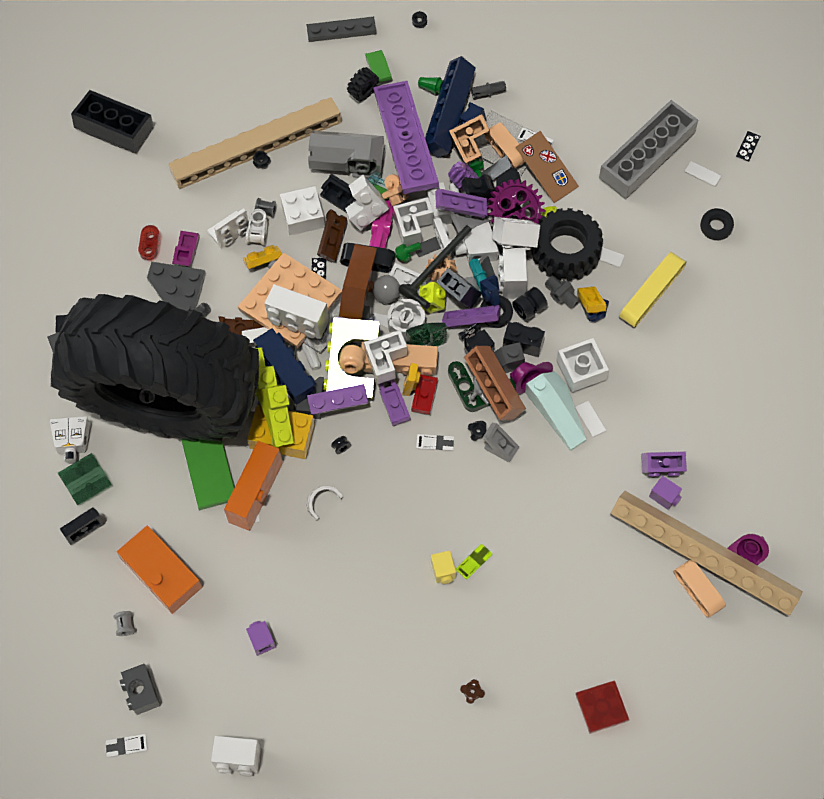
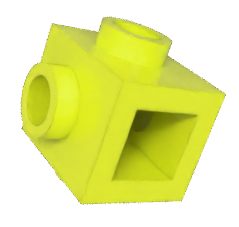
M429 282L426 285L420 286L419 296L430 302L428 309L422 307L425 311L433 313L445 309L446 290L436 282Z

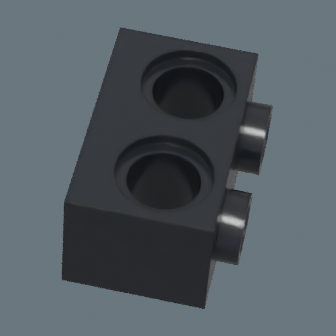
M448 267L437 281L453 297L469 308H472L482 295L473 285Z

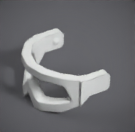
M321 486L314 489L308 495L306 502L307 510L315 520L319 517L313 511L312 502L317 492L326 490L335 493L341 499L343 495L336 488Z

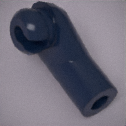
M603 299L606 303V311L587 313L589 321L597 322L605 318L609 304L608 300Z

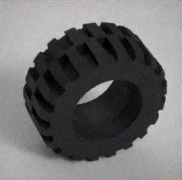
M560 208L556 212L551 211L547 213L546 217L543 216L539 220L537 247H532L531 252L535 264H539L538 268L542 272L546 271L547 276L551 277L553 275L558 280L564 278L566 281H572L573 278L577 280L583 278V274L588 275L592 269L596 268L601 256L603 233L597 221H592V217L589 214L584 215L581 210L573 211V208H567V210ZM567 235L578 239L584 248L576 253L567 254L556 250L550 242L558 236Z

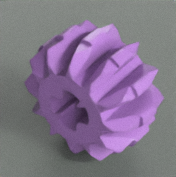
M463 162L454 164L448 173L450 180L462 191H464L461 181L464 177L479 178L477 173Z

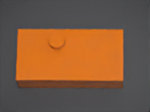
M257 441L224 508L230 524L248 531L251 530L283 464L279 448Z
M148 525L116 551L120 559L171 614L203 588L200 580Z

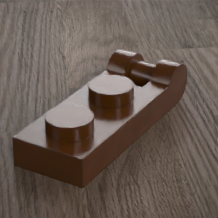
M330 209L326 214L327 220L317 255L332 263L336 261L347 218L343 215H337L335 211Z

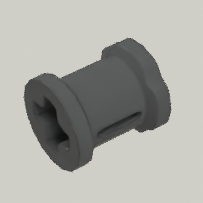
M257 198L255 209H262L270 217H274L276 201L268 202Z

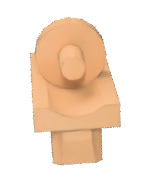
M390 174L385 178L384 183L388 190L382 193L383 199L388 197L391 205L394 206L409 198L408 193L403 194L397 175Z

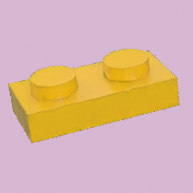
M270 245L258 253H248L247 257L243 258L245 266L251 269L278 259L282 253L278 246Z
M595 286L577 288V295L588 313L606 311V303Z
M410 364L405 377L402 395L410 396L411 391H415L420 378V372L417 371L418 364Z

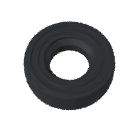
M720 208L710 209L701 219V231L707 238L712 240L726 239L734 228L733 217L726 210ZM713 219H719L724 223V227L716 230L711 227L710 222Z
M499 295L501 303L498 305L503 309V314L499 317L498 321L493 323L483 322L492 328H501L507 325L513 316L511 302ZM485 300L480 305V307L493 306Z

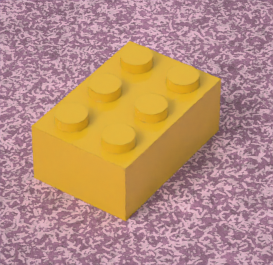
M261 405L256 406L247 441L250 449H254L257 441L273 446ZM288 411L294 443L276 448L280 449L281 455L306 459L315 426L313 415Z

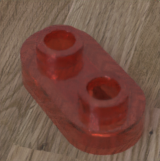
M147 225L141 231L138 251L140 257L144 260H152L158 254L160 233L154 225Z

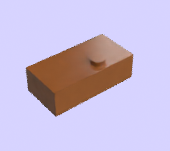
M358 244L354 245L343 284L339 317L356 320L362 319L368 292L372 293L374 282L372 281L377 248Z

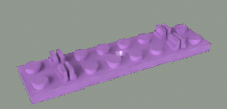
M408 81L373 87L403 194L439 187V181Z

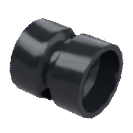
M532 287L525 292L524 296L521 295L515 299L512 305L517 315L522 320L527 321L535 315V312H540L546 308L548 303L543 293L537 287Z

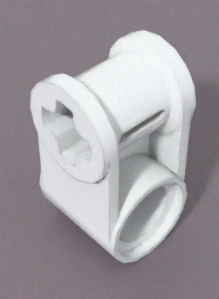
M255 209L250 214L246 231V244H250V242L261 243L263 246L266 244L268 221L266 213L262 209Z

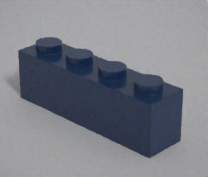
M271 328L253 339L255 348H262L265 363L268 366H274L276 378L281 385H286L287 393L296 405L307 399V395L316 393L315 380L311 375L307 376L304 372L306 370L301 361H296L291 347L285 346L284 338L279 332L276 333Z

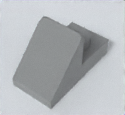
M491 423L483 436V439L487 442L484 449L507 462L511 461L519 448L514 440L497 423Z

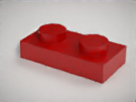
M420 374L411 412L430 415L438 382L437 377Z

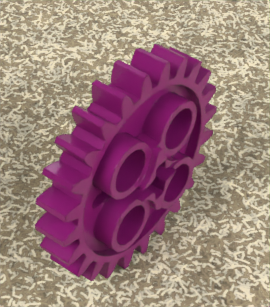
M510 179L508 180V185L504 181L501 183V187L499 185L495 187L497 192L492 191L490 193L494 198L487 200L491 203V205L487 206V209L491 210L487 216H492L493 218L489 223H493L495 217H513L514 219L530 220L538 224V220L543 217L540 214L546 211L541 208L545 202L539 201L543 196L536 195L538 189L532 190L533 184L526 186V180L520 184L519 179H516L514 183ZM517 192L522 194V201L517 199ZM502 200L507 203V209L502 208ZM527 201L530 202L529 205L505 217L502 216L503 213ZM525 209L530 211V218L525 215Z

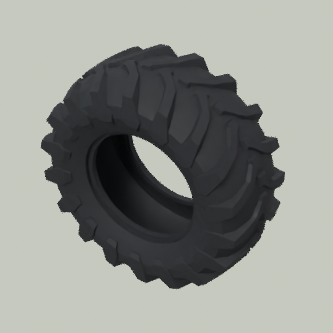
M98 294L95 299L80 298L67 314L54 346L51 387L59 390L58 395L61 398L76 403L75 407L80 410L100 415V418L103 420L118 422L133 430L139 431L141 429L167 438L173 436L189 441L198 442L201 439L217 442L222 441L223 438L237 437L248 418L255 400L259 381V351L249 346L250 340L246 336L229 331L230 326L224 322H215L204 318L203 314L198 311H185L169 302L159 300L155 303L133 295H125L123 298L107 294ZM143 389L151 390L155 394L152 404L144 405L140 402L139 394ZM148 393L144 394L145 402H149Z

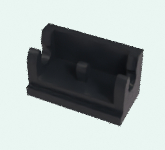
M332 173L321 186L323 191L320 193V197L347 213L345 208L356 201L351 193L349 184Z

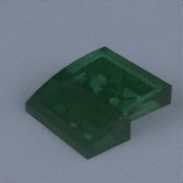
M426 323L406 330L407 345L439 347L447 343L446 323Z
M92 453L58 472L77 506L111 486L110 481Z

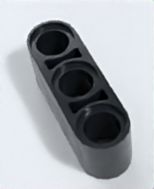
M345 243L343 245L340 258L342 265L349 266L355 243ZM368 246L377 248L373 271L389 273L393 268L395 252L386 248Z

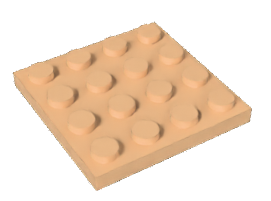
M283 253L238 305V310L268 330L273 328L276 333L279 332L286 342L298 349L307 338L304 333L300 331L293 332L283 325L277 326L268 320L264 303L273 285L275 284L327 303L328 311L342 296V290Z

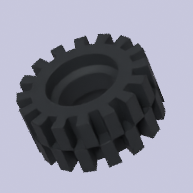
M363 67L350 79L351 82L348 83L347 92L357 101L366 100V97H370L371 92H374L373 87H376V84L379 83V77L368 67Z

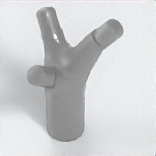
M473 377L474 392L470 399L474 400L476 395H479L486 404H489L478 381Z

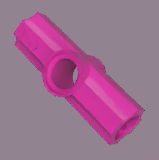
M386 200L389 209L372 223V236L369 246L385 248L387 245V239L391 235L393 206L388 200Z

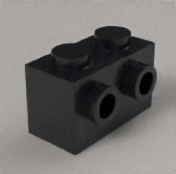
M508 322L503 337V346L520 342L524 354L539 357L545 331L537 327L524 326L519 322Z

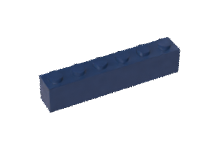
M462 56L449 62L425 136L429 152L437 158L449 154L452 149L453 138L449 131L458 127L467 95L470 92L469 88L474 79L476 67Z

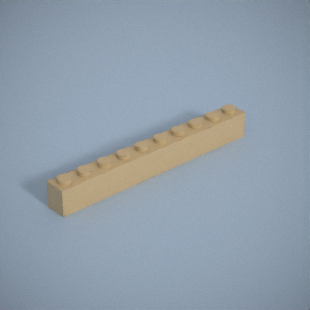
M332 97L323 99L318 103L305 106L303 109L291 112L279 119H273L269 123L259 125L230 139H224L220 143L207 146L203 150L192 152L180 159H175L173 162L168 163L178 188L182 189L250 161L258 151L269 153L310 136L312 130L323 131L340 124L341 114Z
M624 491L619 496L611 511L612 515L789 616L800 600L803 591L627 491Z

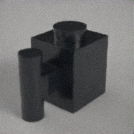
M477 323V324H475V325H476L477 331H479V330L481 329V327H480V325ZM485 329L465 340L466 347L464 351L466 355L475 346H490L494 352L495 343ZM464 331L458 333L461 340L464 339Z

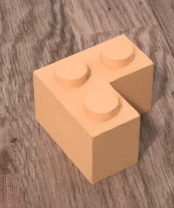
M482 114L449 131L465 163L482 155L474 139L490 131Z

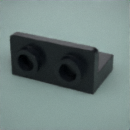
M92 507L61 527L60 531L71 545L104 524L97 510Z

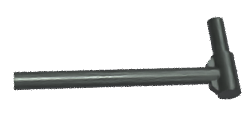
M466 225L412 284H402L399 287V293L408 299L417 301L422 307L428 309L430 302L419 296L417 288L472 229Z

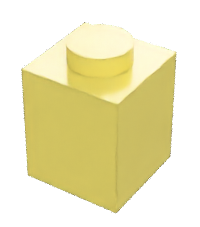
M450 550L432 554L431 565L436 583H451L453 579H456V570Z

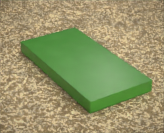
M181 439L198 509L203 510L227 503L234 490V485L222 441L215 442L199 439L197 442Z

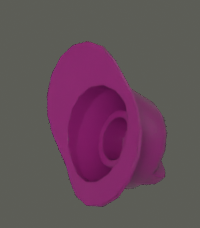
M528 362L519 365L510 373V378L516 384V392L518 394L525 393L526 383L542 373L552 372L553 365L550 362H542L536 366Z
M746 534L727 548L755 565L763 562L769 554V546L764 540L765 538L756 534Z

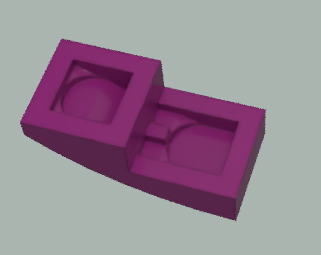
M180 231L178 246L175 247L172 264L191 267L199 241V233Z

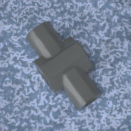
M552 275L545 282V285L551 289L550 295L555 302L560 304L565 302L572 309L580 302V299L573 294L575 289L569 281L563 280L560 282Z

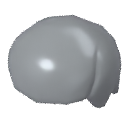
M381 276L374 282L373 295L382 304L393 302L400 294L398 291L400 284L393 276Z

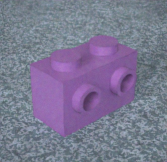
M686 451L642 453V473H648L649 477L660 476V472H668V476H680V472L687 471Z

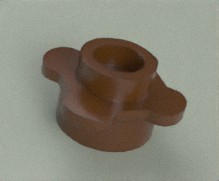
M476 679L471 680L466 685H462L460 688L461 693L466 696V702L469 704L474 703V700L478 698H483L485 695L484 690L479 685V681Z

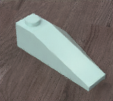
M557 372L542 373L526 383V395L570 451L586 441L569 389Z

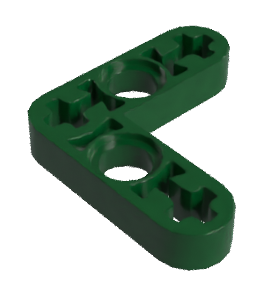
M455 361L450 363L448 366V376L464 408L469 412H476L491 406L490 402L486 404L479 395H476L474 400H472L473 402L476 401L475 406L469 404L468 395L471 394L472 396L474 384L461 362ZM454 368L460 370L459 374L461 378L458 379L457 373L453 372ZM509 379L513 387L516 388L514 381ZM467 383L470 388L463 391L459 388V385Z

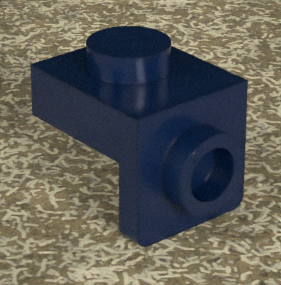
M492 275L480 281L484 300L491 303L494 307L500 304L498 292L500 289L497 276Z

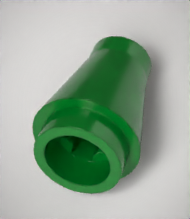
M420 77L418 87L437 95L440 93L444 80L441 77Z

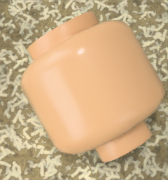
M348 345L342 348L339 358L340 367L349 374L362 370L365 361L364 350L357 345Z

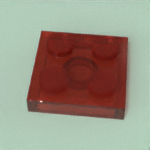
M615 680L576 692L575 696L589 734L629 721Z

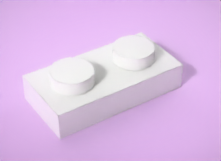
M439 217L433 219V230L441 251H443L452 239H448L447 225L442 223Z

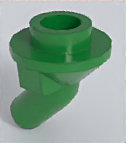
M479 158L469 161V167L480 178L482 176L481 168H484V161H480Z
M419 242L409 246L401 244L396 247L395 255L398 260L408 262L411 259L410 253L420 250L421 245Z

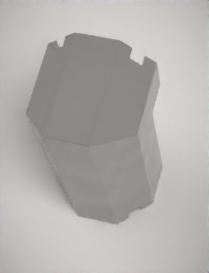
M312 130L308 150L310 151V156H308L309 169L345 171L347 173L350 171L355 178L364 175L367 179H371L376 173L378 176L381 173L384 136Z

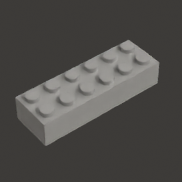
M670 100L601 165L599 178L627 198L695 133L699 120Z

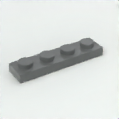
M374 16L306 24L309 42L376 35Z

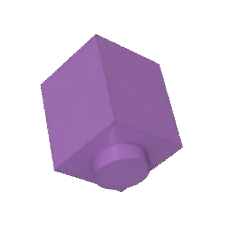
M662 475L651 490L649 497L669 510L672 505L676 507L681 500L680 493L682 488Z
M265 621L253 622L249 625V628H246L257 656L276 648Z

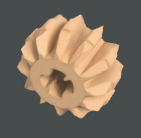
M435 254L433 256V259L428 260V264L426 265L425 269L437 257ZM448 255L428 278H432V282L438 281L447 267L457 272L455 260H451L450 255Z

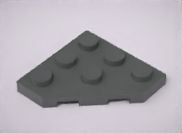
M151 261L147 279L162 301L169 302L179 309L190 311L197 308L206 272L201 269Z

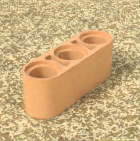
M501 122L490 127V131L484 133L488 143L501 158L506 155L508 156L512 167L517 168L526 163L515 148L519 143Z
M688 560L674 570L677 580L706 617L709 618L726 607L722 596L693 560Z

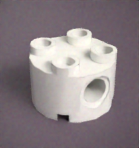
M401 299L396 304L393 303L388 310L389 332L401 330L405 342H416L425 330L424 309L417 301L412 299Z

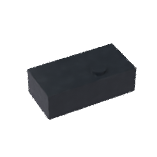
M92 90L87 92L71 113L74 128L136 153L153 130L151 114Z

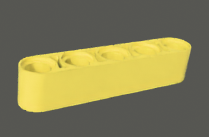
M670 252L626 304L619 317L631 326L636 327L681 273L687 262Z

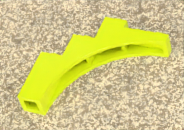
M256 348L259 351V381L256 396L265 415L272 444L274 447L292 444L294 440L287 409L289 399L286 385H277L274 366H265L262 348Z

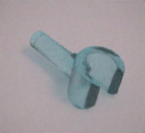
M373 172L368 178L372 185H376L378 182L385 186V180L381 178L378 172Z

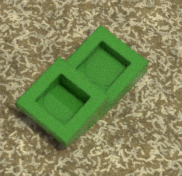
M382 50L365 54L370 70L379 77V82L392 79Z

